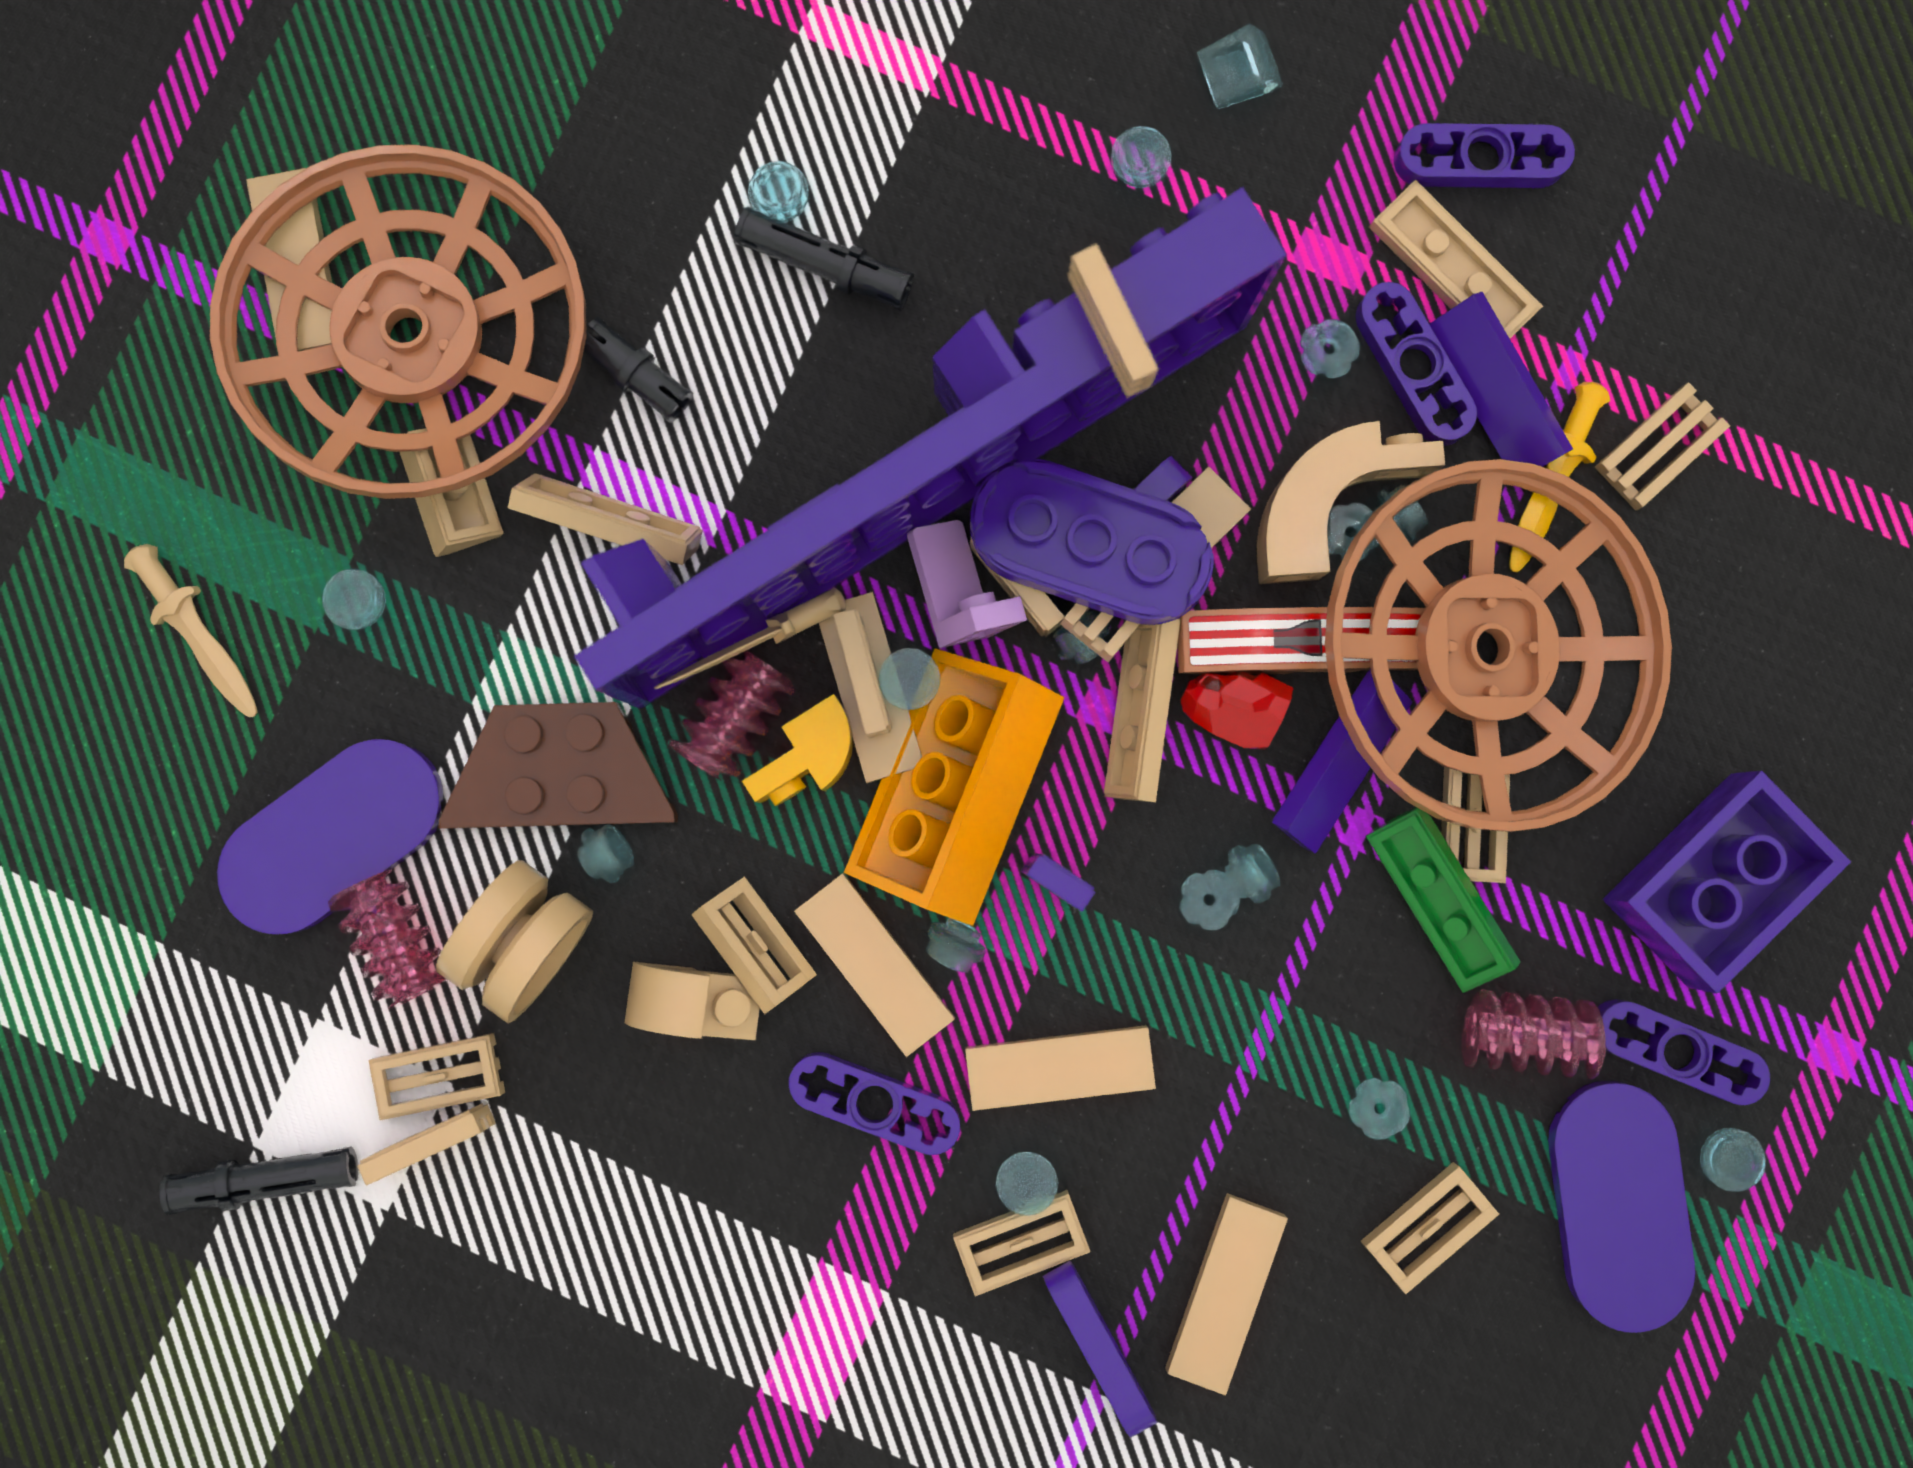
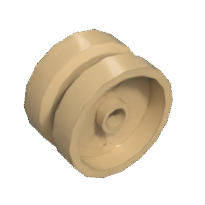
M518 860L507 867L485 889L454 929L436 963V971L461 990L476 986L487 978L483 987L482 1005L507 1023L516 1020L535 1001L558 973L582 938L593 915V910L569 893L552 897L543 905L547 897L548 878L523 860Z

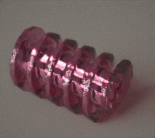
M747 650L742 652L746 657L744 661L729 658L722 662L732 677L730 681L713 677L709 680L710 687L718 696L716 702L697 698L695 701V705L705 718L704 721L699 722L684 718L681 722V725L691 737L690 742L670 739L667 743L676 753L722 781L719 778L720 773L739 777L742 773V769L732 757L734 753L751 757L756 752L746 734L749 732L766 736L770 731L759 716L760 713L765 712L773 715H780L783 709L774 698V692L794 695L797 690L787 677Z
M387 870L362 880L337 893L328 901L330 911L351 910L339 923V930L344 934L362 933L349 946V950L354 956L373 955L360 969V973L363 978L383 976L384 979L371 991V995L374 1000L394 998L395 1001L387 1010L410 1001L447 981L437 971H430L428 967L441 954V950L439 947L419 948L418 943L431 929L429 925L408 926L407 921L420 907L418 903L398 905L396 899L409 888L407 881L387 883L385 878L392 870Z
M1482 989L1476 993L1465 1017L1462 1032L1464 1065L1474 1067L1479 1052L1482 1050L1486 1051L1489 1068L1498 1070L1502 1064L1504 1054L1510 1053L1513 1070L1523 1073L1531 1055L1535 1056L1538 1073L1548 1075L1552 1069L1554 1059L1559 1058L1563 1076L1573 1078L1577 1072L1579 1061H1584L1587 1078L1593 1080L1598 1076L1603 1066L1606 1053L1603 1019L1593 1001L1580 999L1572 1005L1569 999L1555 997L1547 1002L1543 996L1532 994L1523 1001L1517 993L1506 992L1498 998L1494 991Z

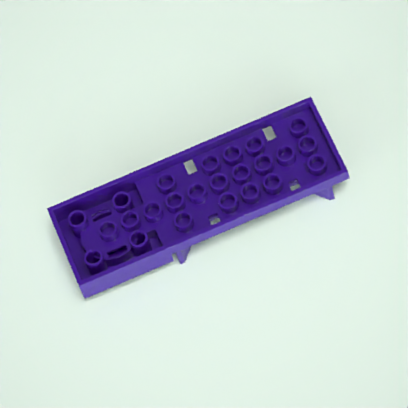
M1243 187L1223 199L1219 192L1206 197L1186 214L1188 222L1169 234L1166 233L1164 228L1152 231L1130 249L1131 258L1113 269L1107 264L1158 367V372L1151 387L1245 329L1287 256V253ZM1073 293L1056 305L1051 299H1046L1027 310L1018 319L1021 327L1014 330L1012 351L984 309L973 316L932 357L934 394L949 417L844 483L836 484L769 526L766 532L693 578L681 584L667 560L644 538L593 555L581 562L582 567L620 627L578 652L574 657L596 691L642 709L695 675L654 689L656 685L694 663L768 628L766 620L831 590L907 542L909 531L916 527L936 524L974 500L984 480L998 469L1001 471L1005 467L1013 466L1014 462L1026 459H1039L1151 387L1128 398L1126 397L1076 293Z

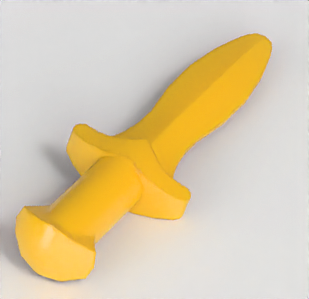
M1583 382L1574 387L1576 402L1563 429L1573 450L1547 464L1546 469L1569 477L1581 461L1593 463L1596 460L1593 450L1585 443V440L1599 409L1604 404L1610 402L1607 389L1596 382ZM1533 492L1518 526L1544 538L1556 513L1558 504L1543 495ZM1512 546L1509 562L1510 569L1513 572H1519L1532 556Z

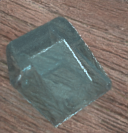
M1251 24L1197 52L1212 98L1218 109L1272 92L1283 86L1264 32Z

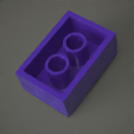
M1763 771L1731 773L1602 900L1688 988L1718 994L1851 861Z

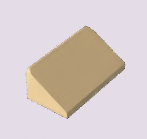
M427 429L408 431L407 433L426 432ZM471 435L457 440L465 469L479 464ZM433 448L423 451L400 452L410 483L441 478ZM485 478L458 490L415 498L435 557L448 555L504 534Z

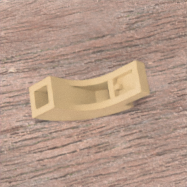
M1375 421L1340 430L1310 448L1290 468L1275 487L1263 512L1257 540L1259 584L1319 580L1330 572L1327 524L1330 510L1339 493L1361 482L1421 478L1438 471L1445 466L1443 441L1423 442L1422 434L1408 433L1390 436L1386 438V445H1382L1380 421Z

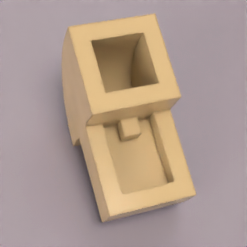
M633 962L624 1023L637 1029L673 1036L702 1039V1036L755 1040L760 1007L735 974L699 971L690 967Z

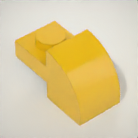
M834 694L782 726L794 748L742 781L755 802L763 803L770 798L774 806L780 805L806 788L801 778L811 773L817 785L823 791L831 788L843 775L852 755L853 737L848 716Z

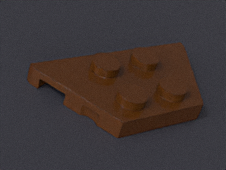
M620 703L494 705L441 814L439 829L678 822V813L662 789L654 773L655 769L645 750L640 747L633 734V728Z

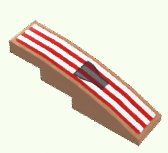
M1327 607L1190 610L1178 618L1181 619L1178 636L1179 673L1231 674L1236 672L1238 674H1260L1263 672L1265 674H1289L1294 672H1328L1325 652ZM1344 607L1342 632L1369 634L1370 619L1374 607ZM1392 607L1387 625V635L1415 636L1419 619L1425 608ZM1343 658L1345 672L1370 670V659ZM1388 660L1389 670H1418L1416 661Z

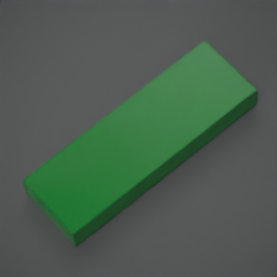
M1415 807L1373 829L1366 835L1462 993L1509 973L1518 967L1521 961L1428 813Z

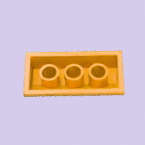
M934 648L909 710L912 723L890 776L881 779L844 873L924 909L973 926L1065 697L1019 673ZM914 729L922 758L917 762L914 769L895 774Z

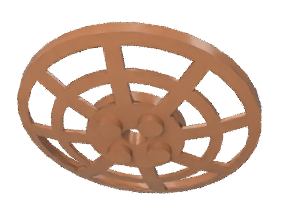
M379 145L345 152L309 166L279 185L253 209L232 238L218 269L210 303V341L216 371L231 405L251 433L283 463L313 481L347 493L383 499L421 498L458 490L493 475L521 456L550 427L566 403L581 367L587 335L586 300L576 261L562 231L542 204L514 179L485 162L451 150L420 145ZM386 174H425L450 178L465 183L467 186L454 218L441 213L422 210H391L380 213L367 178ZM344 185L356 220L343 225L324 237L304 256L299 265L265 247L275 231L299 209L324 193ZM490 196L507 204L531 225L549 249L555 265L524 280L522 279L518 268L506 252L485 233L477 229ZM421 231L445 236L432 262L414 257H395L387 233ZM364 241L372 264L355 274L343 288L318 276L321 270L335 257L353 245ZM468 248L476 251L492 265L504 281L505 288L475 300L472 299L465 285L455 276ZM253 268L286 287L281 296L276 319V346L279 356L240 362L237 348V314L244 284ZM561 289H565L569 306V341L564 367L558 381L554 382L526 372L531 360L535 339L532 303ZM305 298L331 310L329 331L332 344L304 351L298 350V322ZM514 311L516 316V340L510 364L507 365L479 353L482 341L481 324ZM415 318L421 321L422 330L416 339L406 343H400L391 339V330L399 320ZM343 367L362 390L343 417L319 397L309 383L308 375ZM467 375L496 387L494 392L477 409L462 419L451 423L443 394L456 387ZM287 380L291 390L304 408L324 427L333 432L313 460L297 451L273 429L255 404L248 388L249 386ZM514 394L545 405L535 421L514 442L486 461L465 469L457 440L469 436L490 422L508 404ZM387 400L396 403H419L427 431L394 434L369 429V426ZM357 444L368 448L393 452L423 451L433 448L441 478L424 482L383 483L357 479L337 471Z
M1503 459L1465 462L1430 473L1396 492L1372 513L1352 540L1335 576L1327 607L1325 652L1330 687L1339 716L1357 751L1375 774L1406 802L1437 819L1469 829L1511 832L1544 828L1575 817L1603 800L1629 775L1648 748L1662 716L1670 683L1672 644L1668 610L1658 577L1642 545L1622 518L1595 493L1566 475L1531 463ZM1477 483L1472 521L1441 528L1411 546L1393 519L1405 507L1430 493L1456 485ZM1502 485L1518 486L1543 495L1572 512L1586 526L1558 550L1552 543L1528 529L1511 523L1498 522ZM1376 538L1394 566L1387 574L1376 597L1370 619L1369 634L1342 632L1344 606L1352 575L1363 552L1371 541ZM1461 541H1470L1469 577L1455 581L1443 588L1423 561L1446 546ZM1495 542H1502L1519 548L1536 558L1543 566L1525 584L1509 576L1494 574ZM1602 544L1614 558L1628 586L1637 616L1639 636L1603 637L1602 623L1595 600L1584 578L1576 569ZM1406 581L1426 607L1419 619L1415 636L1387 635V625L1393 603L1401 586ZM1560 584L1565 589L1575 609L1581 637H1559L1554 618L1544 602ZM1483 632L1492 635L1498 646L1497 657L1491 665L1485 663L1477 652V641ZM1343 658L1370 659L1371 674L1378 697L1390 720L1398 729L1381 754L1372 744L1355 711L1345 678ZM1388 660L1416 661L1420 677L1428 690L1410 714L1405 710L1394 689L1388 669ZM1604 661H1640L1639 681L1631 713L1618 741L1608 752L1581 729L1597 700L1603 677ZM1559 662H1582V671L1577 691L1569 709L1564 715L1545 695L1554 681ZM1445 710L1458 717L1472 721L1476 756H1469L1451 750L1427 734ZM1526 712L1548 733L1542 740L1529 748L1501 757L1498 730L1499 720L1511 719ZM1563 748L1593 771L1579 785L1555 800L1526 810L1511 811L1504 775L1516 774L1536 767L1557 755ZM1415 749H1418L1423 755L1444 767L1465 774L1479 775L1486 812L1465 810L1440 802L1411 786L1399 773Z

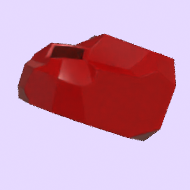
M1243 671L1239 673L1234 672L1226 676L1204 673L1188 683L1182 695L1181 704L1186 715L1211 734L1242 748L1266 749L1269 747L1284 719L1291 702L1293 687L1263 672L1255 676Z

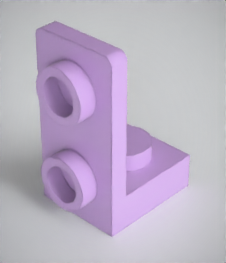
M960 520L916 527L908 532V542L939 648L988 638L1027 620L1021 597L996 601L994 592L983 593L966 532Z

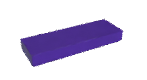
M1483 292L1471 295L1429 324L1473 398L1477 408V417L1501 459L1531 463L1543 467L1573 450Z
M1370 668L1351 698L1367 735L1380 753L1396 729V726L1390 720L1378 697ZM1392 680L1394 689L1407 711L1413 701ZM1340 716L1272 821L1275 826L1297 844L1314 854L1322 845L1371 768L1357 751Z
M1031 854L1020 871L1080 911L1084 910L1095 893L1092 891L1094 887L1044 854Z

